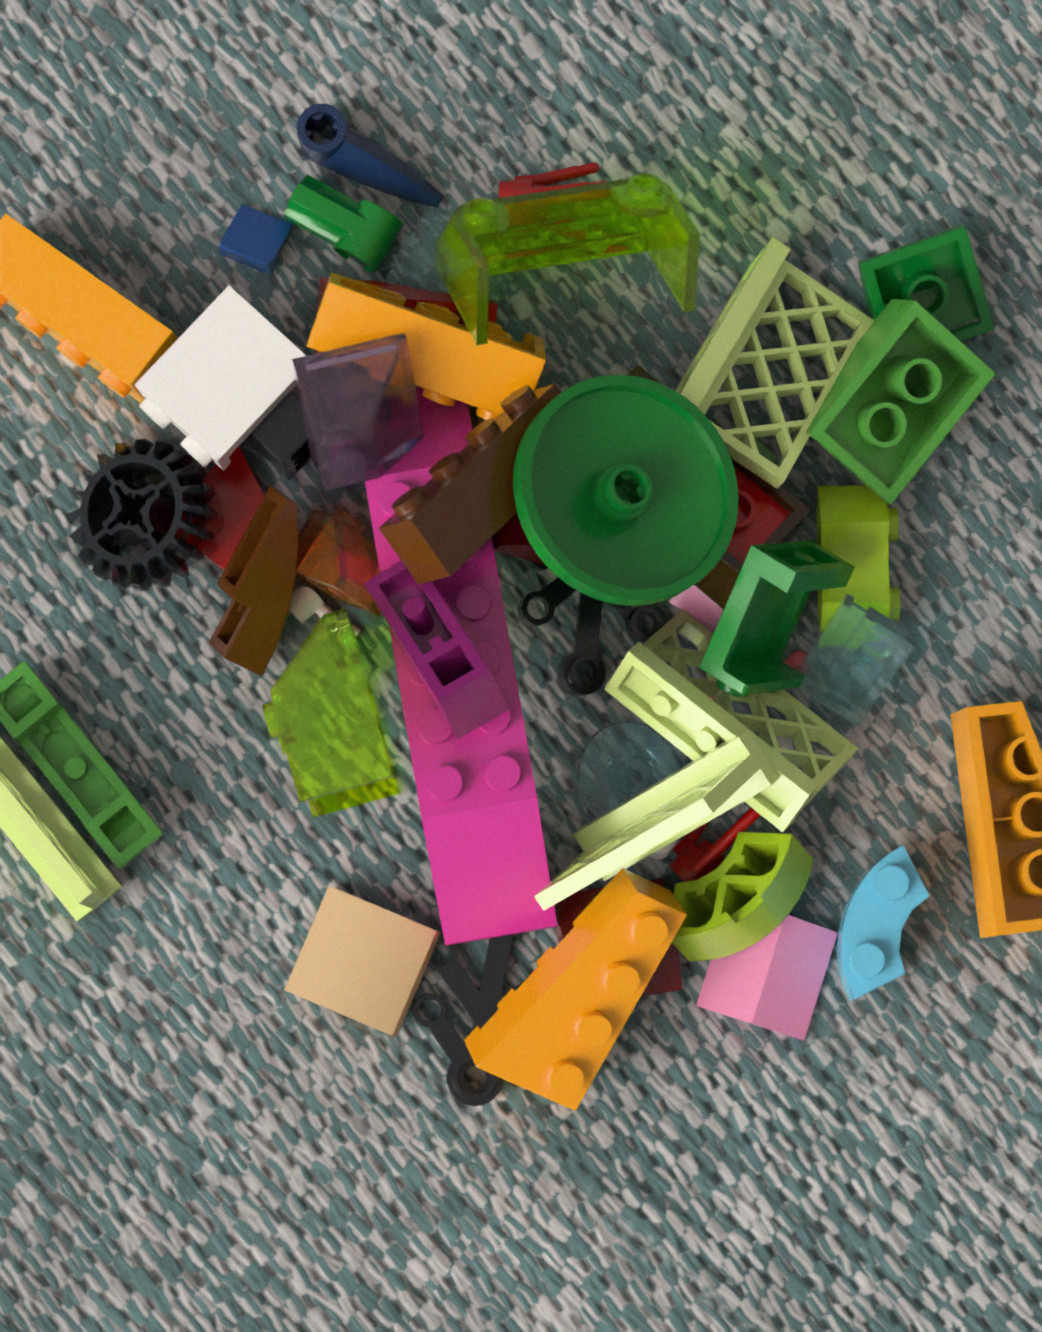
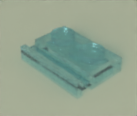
M846 594L796 670L805 676L800 688L811 693L810 699L854 725L859 726L915 646L918 635L871 607H868L867 610L853 602L854 597Z

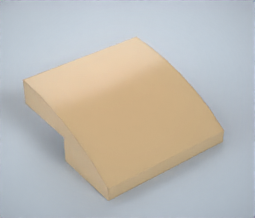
M328 886L284 991L397 1038L441 933Z

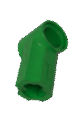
M308 174L298 183L283 214L286 220L333 245L334 251L346 260L351 255L367 264L364 269L371 273L377 272L404 225L395 215L379 205L363 199L357 202Z

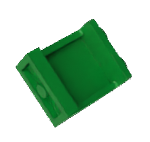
M811 540L751 545L699 668L717 679L716 685L721 690L740 698H746L750 694L763 692L777 693L778 690L800 687L805 676L785 664L782 656L808 596L813 590L846 587L855 566Z

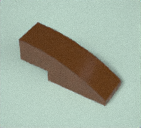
M269 486L216 584L232 600L209 641V644L225 659L260 676H263L276 649L290 608L296 577L299 538L297 504L272 486Z

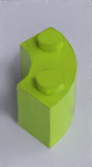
M866 485L817 486L816 544L855 566L846 587L817 590L820 645L888 644L889 622L899 621L900 618L899 587H890L889 541H898V509L888 508L887 503Z
M738 832L730 854L717 869L698 880L675 884L674 896L687 916L674 937L672 944L689 961L719 959L754 945L770 934L792 911L806 887L814 859L793 834Z

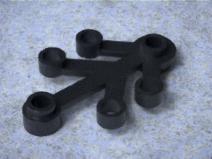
M525 560L526 564L533 570L545 571L549 569L544 564ZM557 577L542 590L523 596L518 603V616L528 626L536 627L543 625L551 620L555 608L577 590ZM581 592L579 595L574 650L560 661L557 668V679L564 691L573 696H585L596 692L603 685L606 677L605 664L597 655L603 601L589 597ZM531 599H538L543 603L545 612L541 619H535L528 613L527 606ZM613 604L626 621L628 634L637 641H647L663 627L662 615L653 607ZM640 614L648 615L653 621V629L649 634H644L637 628L636 620ZM580 662H586L592 667L593 676L589 682H583L577 677L576 668Z
M513 935L489 939L480 992L457 960L458 953L455 945L448 946L451 950V959L446 965L438 966L433 964L431 960L428 962L430 969L440 973L474 1023L472 1031L477 1025L480 1028L484 1026L498 1010L497 1004L506 995L502 996ZM439 938L436 945L445 944L444 938ZM520 983L513 989L517 990L522 983ZM428 993L420 996L413 1005V1016L421 1026L428 1027L451 1061L447 1071V1084L452 1095L458 1101L470 1106L484 1105L492 1101L500 1092L503 1079L485 1071L486 1082L482 1087L473 1089L467 1086L464 1081L465 1071L469 1067L475 1066V1063L465 1042L446 1018L447 1006L436 994ZM425 1000H435L441 1007L439 1018L433 1022H427L419 1015V1007Z

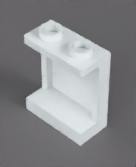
M228 285L137 381L135 386L145 398L139 407L156 424L165 429L171 422L187 436L180 445L203 467H206L213 460L222 470H225L231 463L229 456L281 400L296 385L303 389L318 372L310 358Z

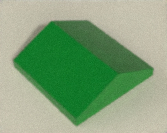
M963 224L858 261L865 302L874 321L892 299L915 300L948 330L978 318L979 321L950 331L961 342L995 330L967 230Z

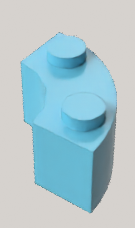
M904 845L884 856L863 875L850 894L842 913L837 935V963L842 985L849 1001L855 1000L906 974L899 953L901 931L912 910L930 895Z

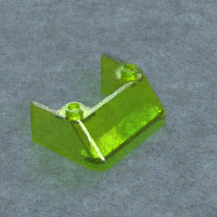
M637 174L630 179L496 199H471L454 210L435 242V266L477 346L488 344L490 275L648 251L683 312L695 311L700 234L668 184L651 174Z
M347 609L323 614L270 689L272 702L262 704L271 739L278 737L282 753L287 754L299 802L308 800L313 818L400 794L358 639Z

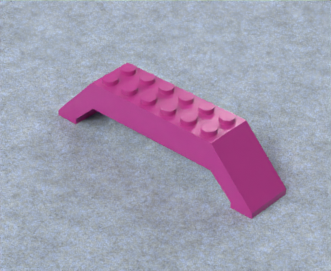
M418 386L353 396L364 480L380 573L401 562L399 556L379 530V527L395 513L392 504L407 491L418 486L422 488L432 479L429 474L430 468L445 456L454 452H461L468 445L465 436L472 430L468 404L458 400L455 401L454 406L434 402L422 395L424 388ZM491 537L452 576L432 582L488 666L509 710L457 739L390 629L420 813L445 946L558 927L555 906L553 905L543 910L534 897L551 881Z

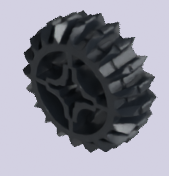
M136 438L133 447L126 443H116L114 458L105 453L97 454L100 469L96 473L91 470L81 471L85 480L89 482L85 491L81 489L71 491L74 498L81 502L80 509L67 514L72 522L81 525L70 535L74 543L83 546L78 556L84 563L93 566L92 571L97 577L104 580L110 579L113 585L122 589L132 586L139 591H150L153 583L160 587H171L172 572L181 577L190 576L186 561L190 557L197 561L205 559L202 550L197 547L201 539L205 541L215 539L213 532L206 529L205 524L206 521L219 516L215 508L205 505L217 493L212 486L203 483L208 476L204 468L193 464L194 459H192L189 453L181 449L175 450L173 445L165 441H156L153 444L147 439ZM152 474H164L166 477L158 485L151 483L143 489L135 486L133 483L142 477ZM142 541L151 544L153 547L148 552L137 556L125 557L121 553L128 545L135 547Z

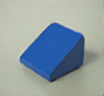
M241 204L220 242L219 252L226 258L272 276L293 224Z

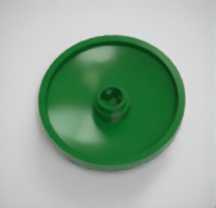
M631 375L598 376L574 384L562 391L538 412L527 427L520 441L513 468V494L516 511L521 527L536 554L558 578L570 587L603 602L624 606H640L662 602L679 595L702 580L718 564L726 552L736 526L739 498L735 469L723 439L709 419L687 398L663 384L643 377Z

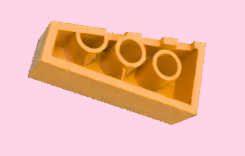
M6 213L1 218L0 310L5 303H8L19 312L15 319L40 339L48 333L60 342L56 349L74 364L83 369L88 363L101 373L97 378L122 398L129 394L142 403L145 398L141 395L135 384L172 346L178 337L172 330Z
M331 272L306 346L316 350L315 357L320 361L340 368H347L348 362L370 369L368 375L372 379L389 386L400 387L402 381L424 388L422 392L424 397L443 405L454 406L455 401L458 400L477 407L476 414L485 420L491 418L495 420L504 411L501 407L502 401L517 389L529 385L532 390L536 389L546 362L544 338L525 332L521 343L512 340L513 336L503 331V327L500 324L479 318L478 322L471 321L469 326L459 324L460 318L448 308L429 302H417L415 310L404 307L406 298L399 293Z
M1022 701L963 708L950 714L980 938L1042 931L1041 748Z
M622 868L572 922L574 928L555 948L550 946L536 961L538 967L517 990L512 988L497 1004L498 1010L482 1028L477 1025L466 1037L464 1042L475 1066L576 1111L687 916L672 891Z

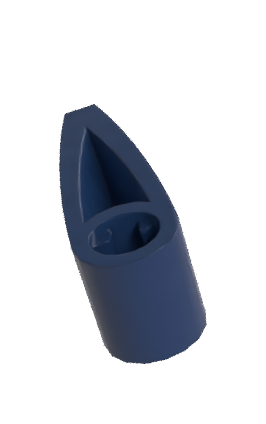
M325 103L314 104L306 108L299 116L297 135L300 147L304 155L312 162L380 192L414 203L438 208L444 197L442 193L388 149L348 126L342 113L334 106ZM326 125H330L334 139L332 141L324 139L320 144L315 143L313 132L311 131L313 129L323 131Z

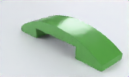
M25 661L0 680V722L22 746L119 870L164 835L123 780Z

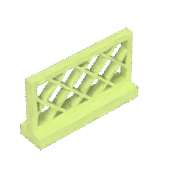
M772 237L748 266L675 391L692 402L704 415L710 406L729 404L736 428L723 430L713 422L711 423L723 439L730 457L778 489L786 480L810 437L806 433L808 427L855 345L874 320L786 261L785 259L791 249ZM782 282H785L801 293L805 308L785 310L778 290ZM768 306L771 312H765ZM836 317L854 329L849 340L831 342L824 318ZM810 320L817 343L797 346L789 322ZM775 324L782 348L762 350L755 329L756 326ZM745 345L747 347L748 352H742ZM835 353H841L838 360ZM821 355L828 377L824 380L808 381L801 357ZM787 359L794 383L774 386L766 362ZM752 363L760 388L739 390L732 367ZM723 385L725 392L718 393L721 386ZM819 392L817 397L814 399L813 393ZM799 395L805 418L804 420L786 422L778 397ZM764 399L771 424L750 426L743 402ZM789 433H796L793 439L791 440ZM776 436L782 454V459L778 466L759 454L754 438Z
M682 609L644 644L638 642L627 652L604 690L693 761L748 729L780 778L772 786L744 802L783 833L793 823L801 810L851 760L859 748L784 689L778 690L777 693L763 692L750 694L746 698H740L721 690L716 685L717 679L707 672L708 680L690 677L687 665L700 667L714 633ZM677 633L683 634L698 646L699 650L681 648ZM731 700L748 703L752 715L734 712ZM766 706L776 708L786 717V720L769 718ZM776 736L793 738L796 750L779 748ZM810 741L820 743L835 757L815 754Z
M747 729L583 825L573 834L583 852L534 897L542 909L546 910L600 878L606 881L615 876L622 868H629L772 786L780 776Z
M0 736V827L75 920L80 922L123 886Z

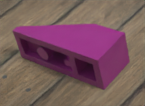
M401 561L364 582L379 611L457 739L509 710L491 671L432 581L418 584Z

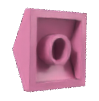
M788 915L770 934L754 945L735 954L710 960L696 1006L804 1041L838 932Z

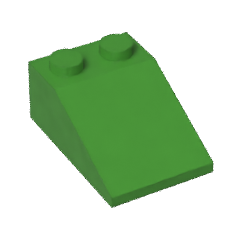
M892 299L855 345L806 433L884 502L891 505L996 373L917 301Z

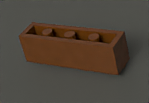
M556 383L535 390L526 385L511 393L502 401L501 407L504 411L495 420L491 418L480 423L465 436L468 445L461 452H454L445 456L430 468L429 474L432 477L430 481L422 488L418 486L407 491L392 504L395 513L379 527V530L418 584L452 576L517 513L513 494V468L520 441L533 418L546 404L561 393Z

